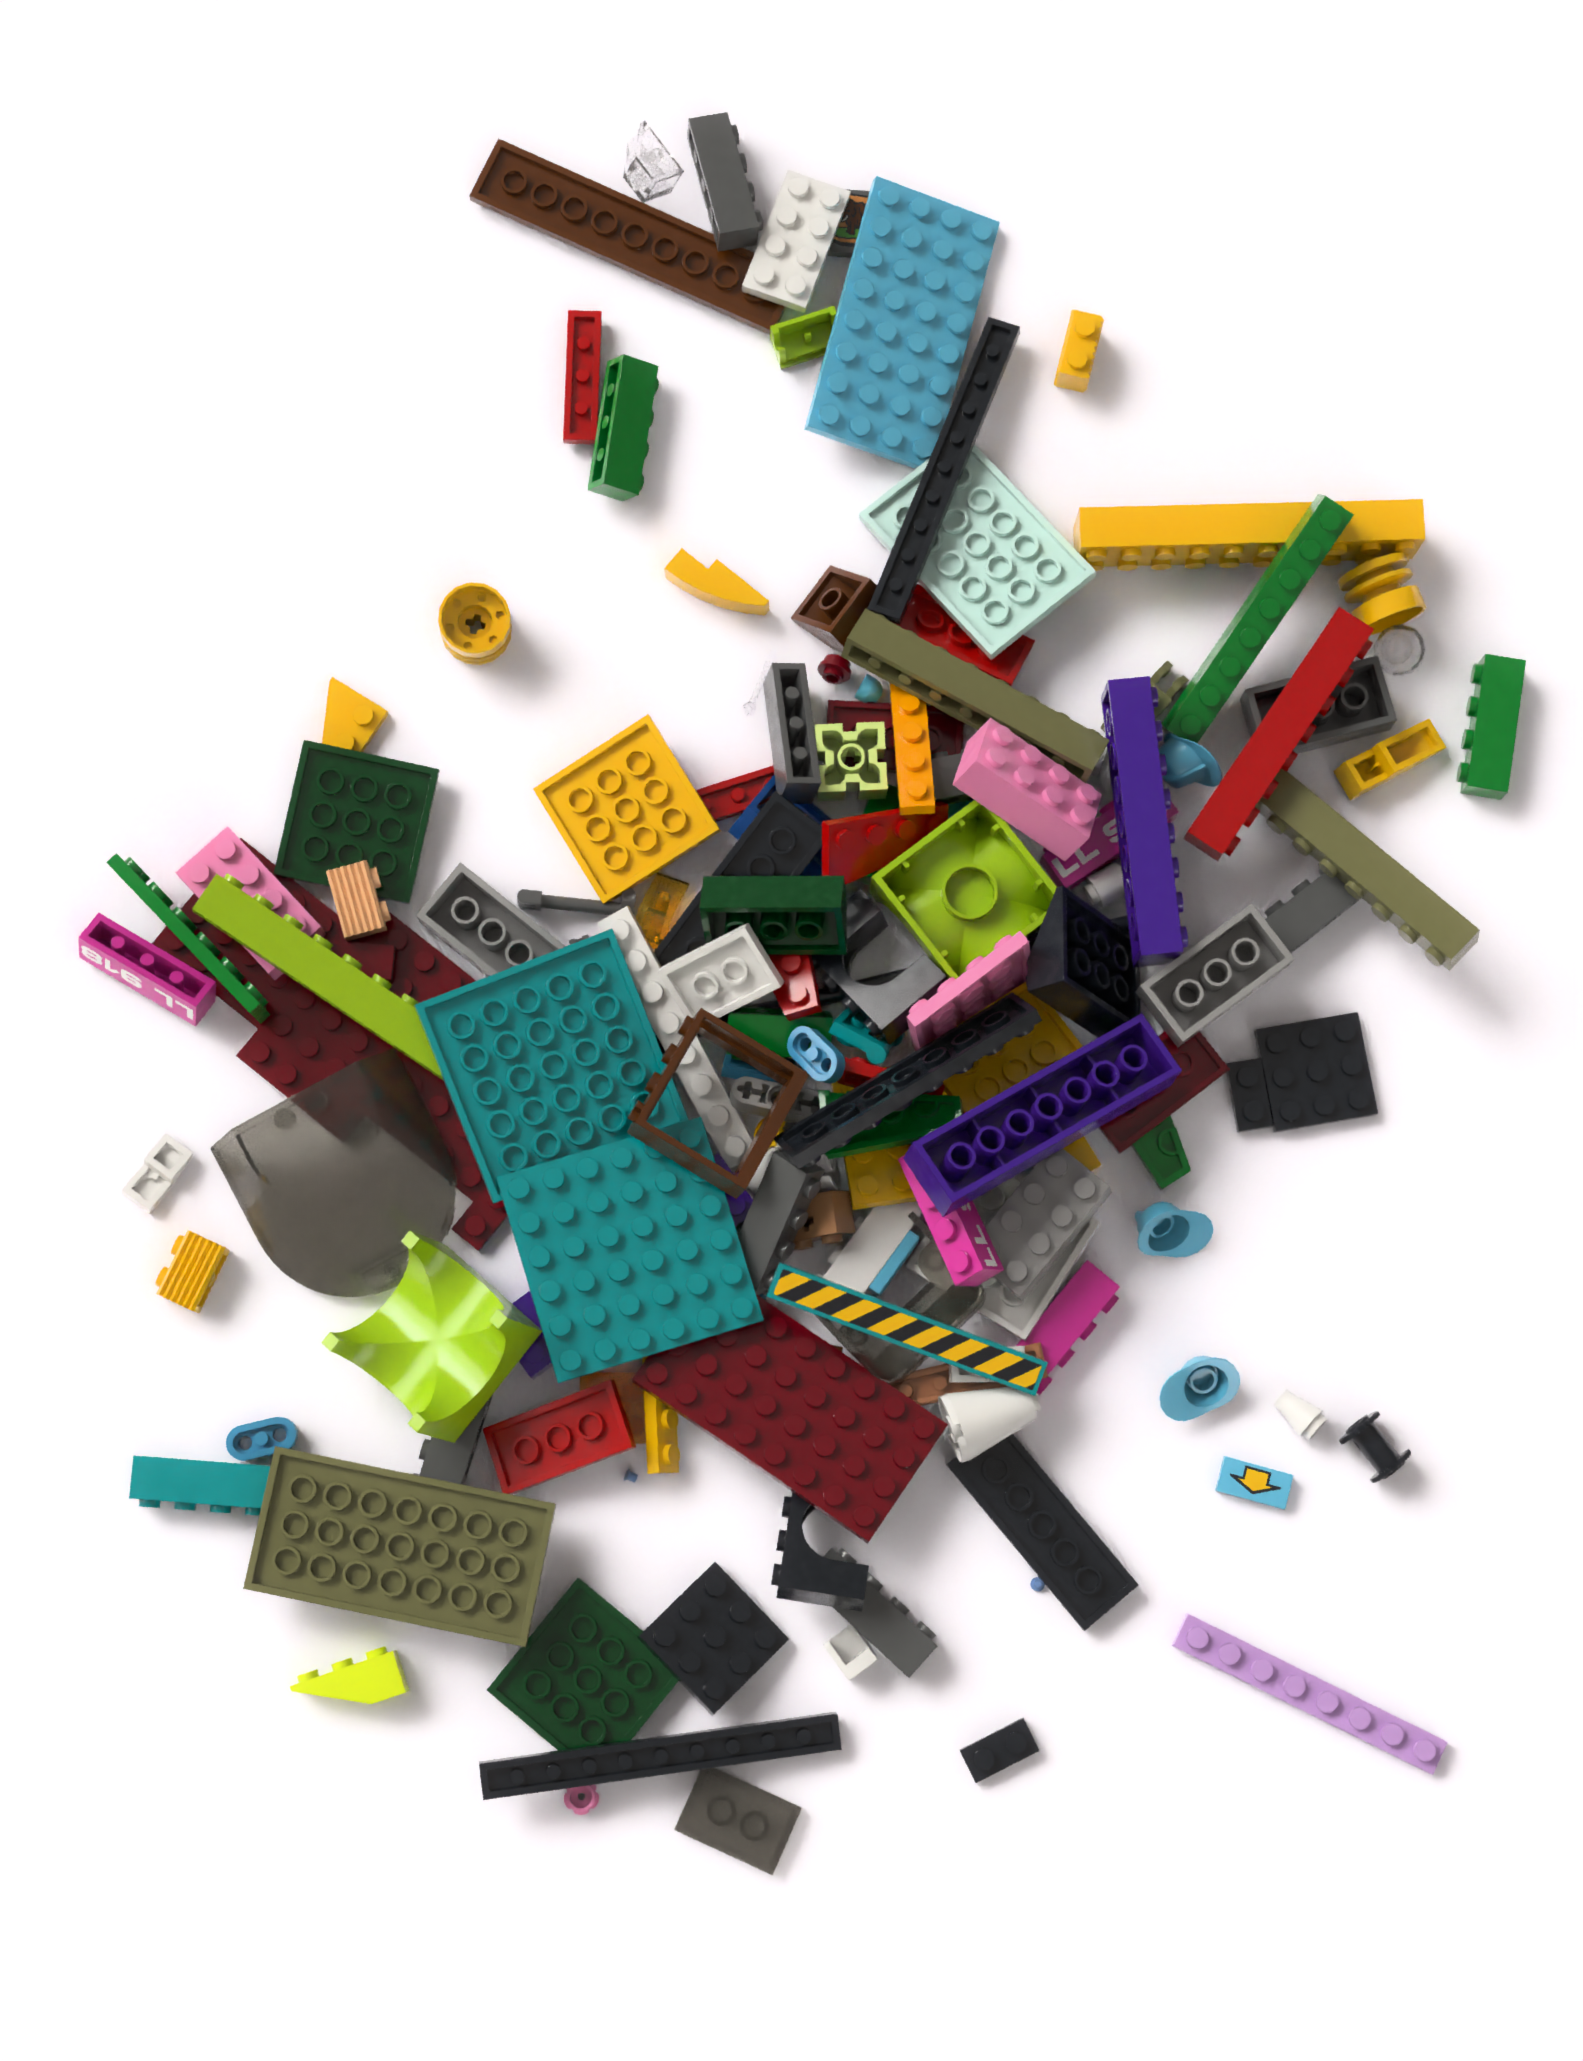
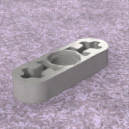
M748 1076L740 1077L734 1081L731 1088V1105L740 1112L766 1117L773 1105L771 1099L774 1096H778L783 1085ZM802 1088L784 1121L797 1124L813 1114L811 1113L812 1105L818 1106V1110H820L818 1092ZM743 1090L750 1091L749 1099L742 1098ZM762 1093L766 1094L764 1103H760ZM797 1101H801L799 1111L795 1110Z

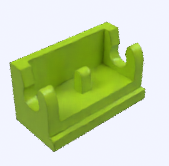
M835 306L770 326V340L781 370L825 355L836 315Z

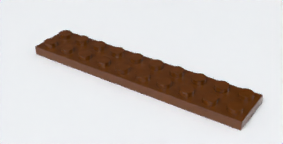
M499 138L469 195L470 201L769 335L770 326L778 324L786 310L785 306L742 292V284L755 252L743 247L718 252L712 233Z

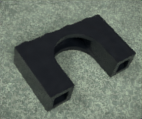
M859 889L847 899V955H812L814 971L817 969L823 975L820 980L832 994L838 991L844 997L841 1001L846 1009L854 1017L860 1014L865 1019L863 1025L876 1039L881 1036L890 1045L909 1029L906 1016L910 1014V1008L919 1000L924 998L929 1000L937 994L938 987L948 978L923 954L901 974L887 983L865 985L853 980L850 977V969L855 956L864 946L889 926L882 910Z
M793 1492L792 1497L784 1496L781 1517L788 1518L786 1530L779 1529L776 1551L783 1552L781 1564L774 1563L771 1585L778 1586L776 1598L862 1611L869 1565L832 1560L816 1553L807 1543L802 1529L804 1521L816 1508Z

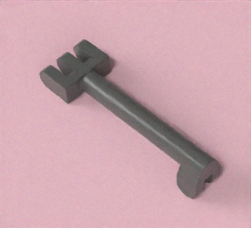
M632 888L622 893L621 903L610 901L605 904L601 900L542 894V891L522 889L517 894V904L521 909L541 911V908L602 915H611L626 906H629L634 914L636 892Z

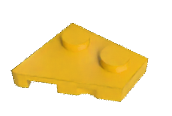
M332 677L329 681L322 744L364 752L389 713L381 706Z

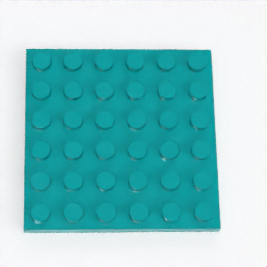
M613 929L414 1005L493 1204L502 1200L496 1180L498 1176L633 1137L627 1133L632 1124V1121L627 1118L638 1100L642 1103L646 1100L649 1092L645 1091L644 1088L653 1073L656 1071L661 1074L666 1065L661 1062L663 1054ZM672 1078L647 1120L648 1123L658 1129L689 1120Z
M701 1117L659 1129L715 1163ZM635 1137L626 1138L496 1177L558 1384L764 1321L725 1192Z

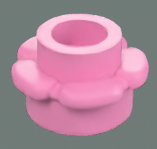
M596 1785L567 1788V1793L564 1794L566 1807L572 1809L578 1815L589 1813V1810L591 1808L594 1809L599 1802ZM579 1793H583L585 1795V1798L583 1800H580L578 1798Z

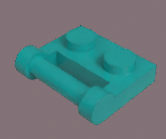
M845 1009L834 1020L828 1033L836 1036L841 1044L848 1047H856L866 1052L867 1059L871 1063H883L889 1056V1050L894 1046H898L904 1040L905 1033L890 1045L883 1038L878 1040L872 1037L863 1025L865 1019L860 1014L854 1017Z

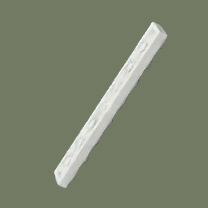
M626 906L596 923L601 932L613 929L649 1022L666 1052L671 1043L677 1046L682 1035L678 1034L677 1031L686 1017L658 974L661 965L631 908ZM697 1034L679 1064L676 1073L699 1116L702 1118L721 1157L728 1167L732 1168L740 1164L753 1137L739 1111L731 1105L730 1094Z

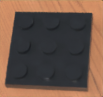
M1358 1012L1261 1028L1254 1031L1258 1056L1261 1058L1274 1133L1378 1114Z
M716 1562L637 1637L711 1716L789 1640L778 1626Z

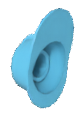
M1172 733L1164 735V744L1159 748V755L1165 754L1167 774L1162 775V780L1175 789L1194 782L1210 787L1220 784L1223 778L1222 770L1217 760L1207 749Z
M1157 1202L1144 1211H1137L1135 1213L1139 1234L1137 1244L1139 1250L1145 1255L1188 1257L1202 1250L1212 1238L1214 1230L1212 1221L1205 1214L1196 1211L1180 1210L1172 1203Z
M1204 1355L1194 1357L1188 1360L1181 1370L1166 1380L1159 1396L1160 1407L1166 1416L1175 1421L1195 1419L1227 1404L1234 1398L1240 1386L1239 1372L1234 1364L1226 1359Z

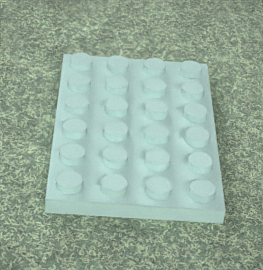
M974 445L918 583L992 660L1096 577V570L983 452ZM929 459L859 513L860 521L890 553Z

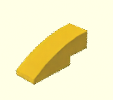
M681 548L664 568L667 580L702 601L746 614L765 616L770 611L769 600L718 559L709 568H706Z
M1427 719L1346 760L1333 772L1351 801L1417 766L1447 747L1431 720Z

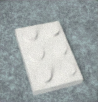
M749 923L675 959L658 970V974L684 1016L688 1015L691 1018L696 1015L700 1008L720 1018L780 988L784 983V980Z

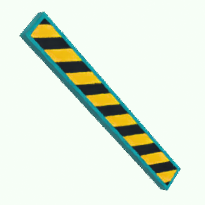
M782 1262L778 1263L767 1292V1297L1033 1396L1036 1395L1048 1364L1047 1361Z

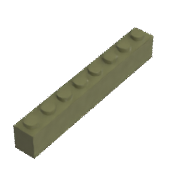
M866 608L845 642L841 657L976 730H979L991 717L999 724L1009 728L1012 733L1028 744L1035 746L1054 762L1064 766L1070 773L1087 783L1110 741L1101 736L1096 730L1086 728L1070 719L1066 714L1057 712L1040 703L1035 697L1025 695L1009 686L1005 681L996 679L979 670L974 664L964 662L951 655L946 649L927 642L913 631L905 630L890 622L885 616L874 613Z
M1279 770L1274 778L1279 782L1278 786L1268 800L1261 797L1255 808L1260 810L1259 813L1267 819L1266 823L1277 834L1281 835L1284 833L1293 840L1292 844L1299 853L1304 856L1311 855L1317 860L1319 868L1330 878L1336 876L1345 884L1346 891L1357 900L1362 898L1371 905V911L1381 921L1387 922L1389 920L1398 928L1399 935L1410 944L1416 943L1424 949V954L1430 962L1438 967L1443 965L1450 971L1478 942L1480 929L1288 771Z

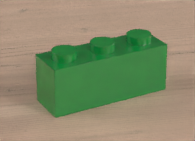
M742 1006L725 1015V1022L786 1060L787 1057H791L787 1049L788 1038L797 1027L807 1026L817 1029L832 1043V1034L828 1033L833 1024V1016L830 1011L822 1010V1012L788 1021L781 1008ZM731 1054V1058L736 1059V1060H741V1059H739V1058H737L736 1056H734V1055Z

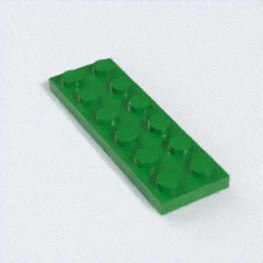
M116 853L106 862L260 1024L271 1015L264 1008L268 1001L249 981L244 986L240 983L245 977L225 956L220 961L216 958L221 953L217 947L201 931L196 936L193 932L197 929L195 924L178 906L173 910L170 909L174 902L154 881L150 885L146 884L151 878L130 856L124 861Z

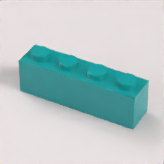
M133 1455L129 1499H139V1507L160 1508L161 1501L175 1502L174 1509L196 1511V1504L210 1505L209 1512L231 1513L232 1506L246 1507L245 1515L259 1516L270 1466Z

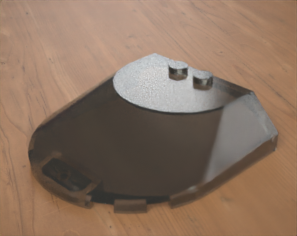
M395 1048L348 1065L232 1128L210 1147L248 1223L267 1256L291 1279L320 1293L341 1297H364L386 1292L397 1287L408 1265L409 1251L407 1246L401 1241L409 1230L442 1243L453 1223L456 1210L454 1205L457 1177L452 1155L401 1054Z

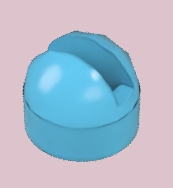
M866 674L854 698L865 703L877 702L883 692L881 682L873 676Z

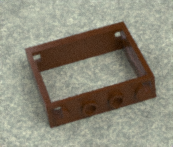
M700 1008L693 1018L687 1015L679 1027L677 1033L682 1035L677 1046L671 1043L664 1053L661 1062L666 1065L661 1074L655 1071L644 1088L645 1091L649 1092L644 1103L638 1100L627 1119L631 1120L632 1124L627 1133L737 1199L748 1187L809 1074L708 1011ZM697 1033L783 1085L734 1174L647 1122Z

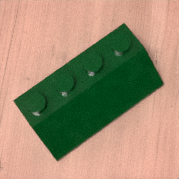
M844 876L703 877L699 909L705 944L749 923L768 955H847V896Z

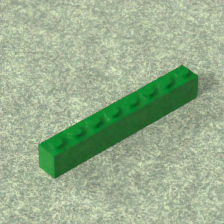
M1318 494L1162 722V726L1178 737L1195 743L1200 741L1354 516L1351 512L1326 495Z

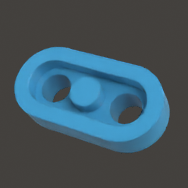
M807 1026L797 1027L791 1032L787 1042L788 1052L814 1080L831 1084L841 1078L845 1070L844 1056L817 1029Z
M273 1417L243 1424L229 1432L226 1438V1448L229 1454L237 1460H254L273 1455L275 1446L292 1449L298 1439V1430L296 1425L285 1417ZM279 1428H283L287 1434L285 1440L278 1442L274 1436ZM245 1436H248L252 1441L251 1447L247 1450H243L240 1446V1441Z

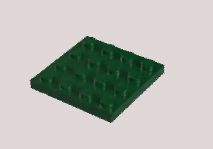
M304 740L273 874L330 887L326 871L367 860L370 868L377 867L382 887L376 888L378 898L410 905L440 770Z
M578 1577L528 1638L527 1647H521L487 1688V1691L554 1748L564 1750L632 1740L678 1683V1680L637 1638L643 1630Z

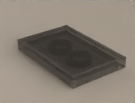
M719 1768L701 1769L674 1830L773 1875L802 1807Z

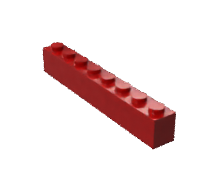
M1339 607L1185 834L1184 840L1217 862L1223 853L1229 857L1241 841L1236 834L1242 825L1249 828L1260 810L1255 808L1261 797L1267 800L1270 798L1279 784L1274 779L1279 770L1288 771L1298 756L1293 751L1298 742L1302 741L1306 744L1317 728L1312 721L1318 712L1325 716L1336 700L1331 695L1335 687L1339 685L1344 688L1355 670L1349 666L1355 657L1362 660L1373 645V642L1368 639L1374 631L1372 627L1343 608Z

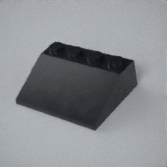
M1063 885L1057 887L1027 960L1028 974L1026 976V985L1029 993L1099 1038L1141 1014V999L1136 994V990L1140 986V967L1133 968L1128 931Z

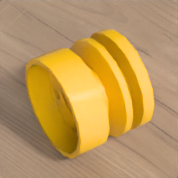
M1403 552L1367 560L1345 573L1337 581L1340 590L1343 592L1348 591L1344 596L1347 604L1362 602L1351 614L1374 629L1371 635L1404 624L1420 615L1427 608L1418 586L1401 587L1413 576L1410 568H1404L1408 560Z
M469 582L455 587L445 596L439 607L438 624L444 646L455 659L465 664L483 665L496 660L505 652L511 640V614L506 600L496 589L484 583ZM476 621L481 622L482 629H478L476 634H472L469 626H474Z

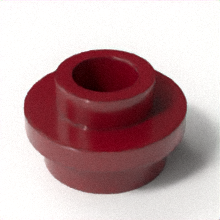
M837 654L826 655L824 660L820 661L817 668L818 673L826 682L835 685L849 681L852 674L849 660Z

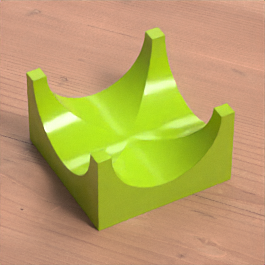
M973 800L871 877L869 893L877 904L880 902L885 905L903 923L928 958L948 979L951 977L956 979L966 972V967L972 960L979 956L984 958L994 951L995 944L1006 935L1014 936L1021 931L1028 939L1040 930L1057 887L1005 820Z
M409 1230L401 1241L407 1246L409 1251L408 1265L403 1278L392 1295L368 1319L349 1330L329 1332L321 1343L330 1352L340 1355L363 1369L393 1393L412 1414L413 1417L407 1424L417 1433L455 1443L538 1338L542 1330L451 1248Z

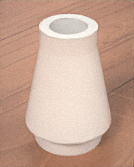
M1288 1389L1273 1404L1283 1414L1299 1437L1303 1435L1308 1440L1327 1421V1418L1321 1414L1323 1412L1322 1409L1294 1395Z

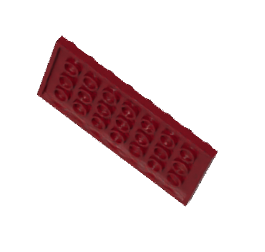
M757 1295L764 1321L650 1355L645 1359L632 1378L634 1384L867 1544L948 1425L759 1295Z

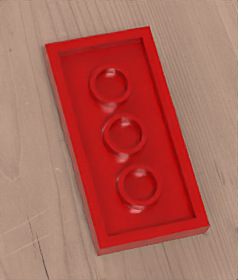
M919 584L916 585L901 624H896L905 630L913 631L927 642L946 649L951 655L964 662L974 664L979 670L996 679L1005 681L1011 687L1035 643L1034 639L1022 635L995 658L990 660Z
M611 1379L483 1428L502 1492L511 1495L636 1448L615 1380Z

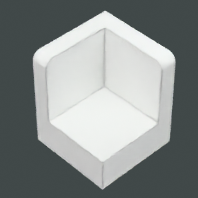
M848 1625L823 1644V1647L848 1681L878 1660L852 1625Z

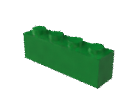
M626 354L607 361L588 491L623 502L638 496L644 484V476L642 475L643 465L649 452L648 433L654 419L652 406L654 396L659 387V380L657 378L659 366Z
M1485 654L1478 664L1474 663L1472 667L1470 683L1475 684L1474 696H1469L1466 706V716L1471 717L1469 729L1464 730L1461 741V749L1466 750L1465 761L1460 762L1456 781L1461 783L1460 794L1501 800L1508 793L1526 660Z

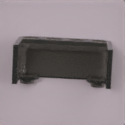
M912 1211L908 1217L931 1240L921 1251L918 1258L919 1269L930 1282L906 1303L903 1308L960 1328L984 1305L986 1300L985 1288L982 1284L977 1287L955 1286L930 1229ZM815 1315L872 1376L880 1381L887 1382L893 1387L903 1383L909 1375L929 1358L926 1355L845 1325L839 1329L833 1321Z

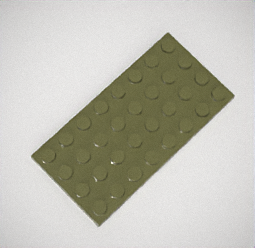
M275 1446L243 1589L527 1647L557 1504Z

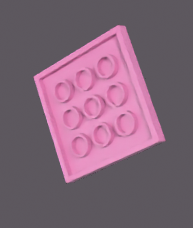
M1021 931L1014 936L1006 935L995 944L994 951L984 958L979 956L967 965L966 972L956 979L954 977L947 979L938 987L937 994L929 1000L925 998L919 1000L910 1008V1014L906 1018L914 1051L945 1034L1026 982L1030 946L1029 941Z

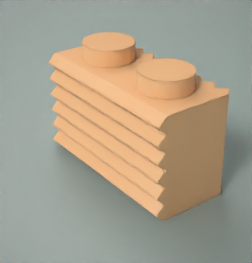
M367 860L326 871L346 941L387 931L385 922L390 921L391 916L386 900L379 902L376 888L382 887L377 867L370 868Z

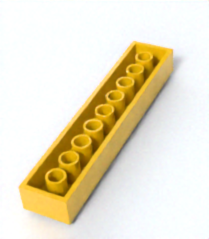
M1423 499L1334 501L1354 516L1325 556L1321 565L1334 566L1340 564L1341 561H1355V564L1359 565L1375 557L1401 552L1406 555L1409 562V559H1413L1425 540ZM1312 502L1079 507L1073 527L1074 549L1096 571L1103 570L1104 567L1116 566L1121 571L1135 570L1138 566H1151L1154 570H1165L1171 568L1172 565H1185L1187 569H1200L1205 567L1206 564H1219L1221 568H1235L1240 563H1253L1254 567L1259 568L1269 567Z

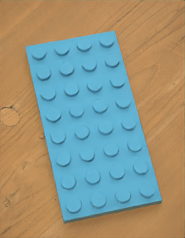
M876 176L873 179L804 430L914 469L930 458L950 410L999 228V221Z

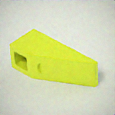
M386 1646L366 1652L367 1660L356 1664L353 1663L352 1657L331 1664L333 1671L321 1676L318 1669L298 1675L299 1683L290 1686L292 1692L374 1704L410 1691L397 1650L388 1652Z

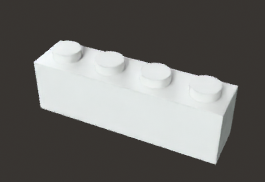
M908 1202L872 1207L873 1209L866 1219L859 1216L854 1222L856 1233L850 1234L852 1238L845 1247L839 1244L827 1260L832 1264L824 1276L819 1272L817 1276L866 1293L906 1234L921 1217L922 1211L918 1203Z

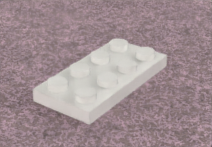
M788 169L742 284V292L805 313L847 207L851 191Z

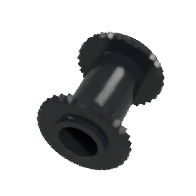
M1378 1411L1361 1417L1339 1439L1341 1445L1352 1440L1377 1472L1370 1478L1372 1483H1377L1391 1476L1411 1456L1409 1449L1398 1454L1373 1423L1380 1416Z

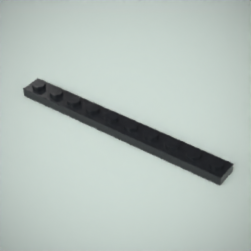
M991 317L987 319L867 608L874 613L885 616L890 622L899 625L902 622L1019 338L1020 326Z
M829 1712L479 1761L483 1800L836 1751L842 1750L838 1714L837 1712Z

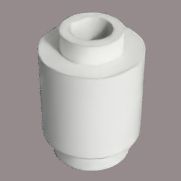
M1114 862L1086 877L1087 885L1083 887V890L1092 905L1097 903L1103 908L1124 897L1121 863L1117 864Z

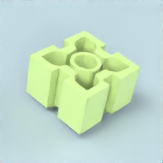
M884 722L856 723L855 731L843 732V723L815 724L814 733L818 761H823L824 764L819 765L821 785L816 794L817 802L844 801L846 792H858V800L886 799L888 791L886 762H878V759L884 758L886 749ZM846 757H853L854 762H859L855 764V767H848L844 764Z

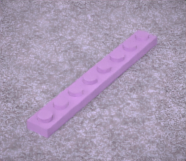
M1186 1613L1171 1645L1429 1774H1434L1448 1743Z

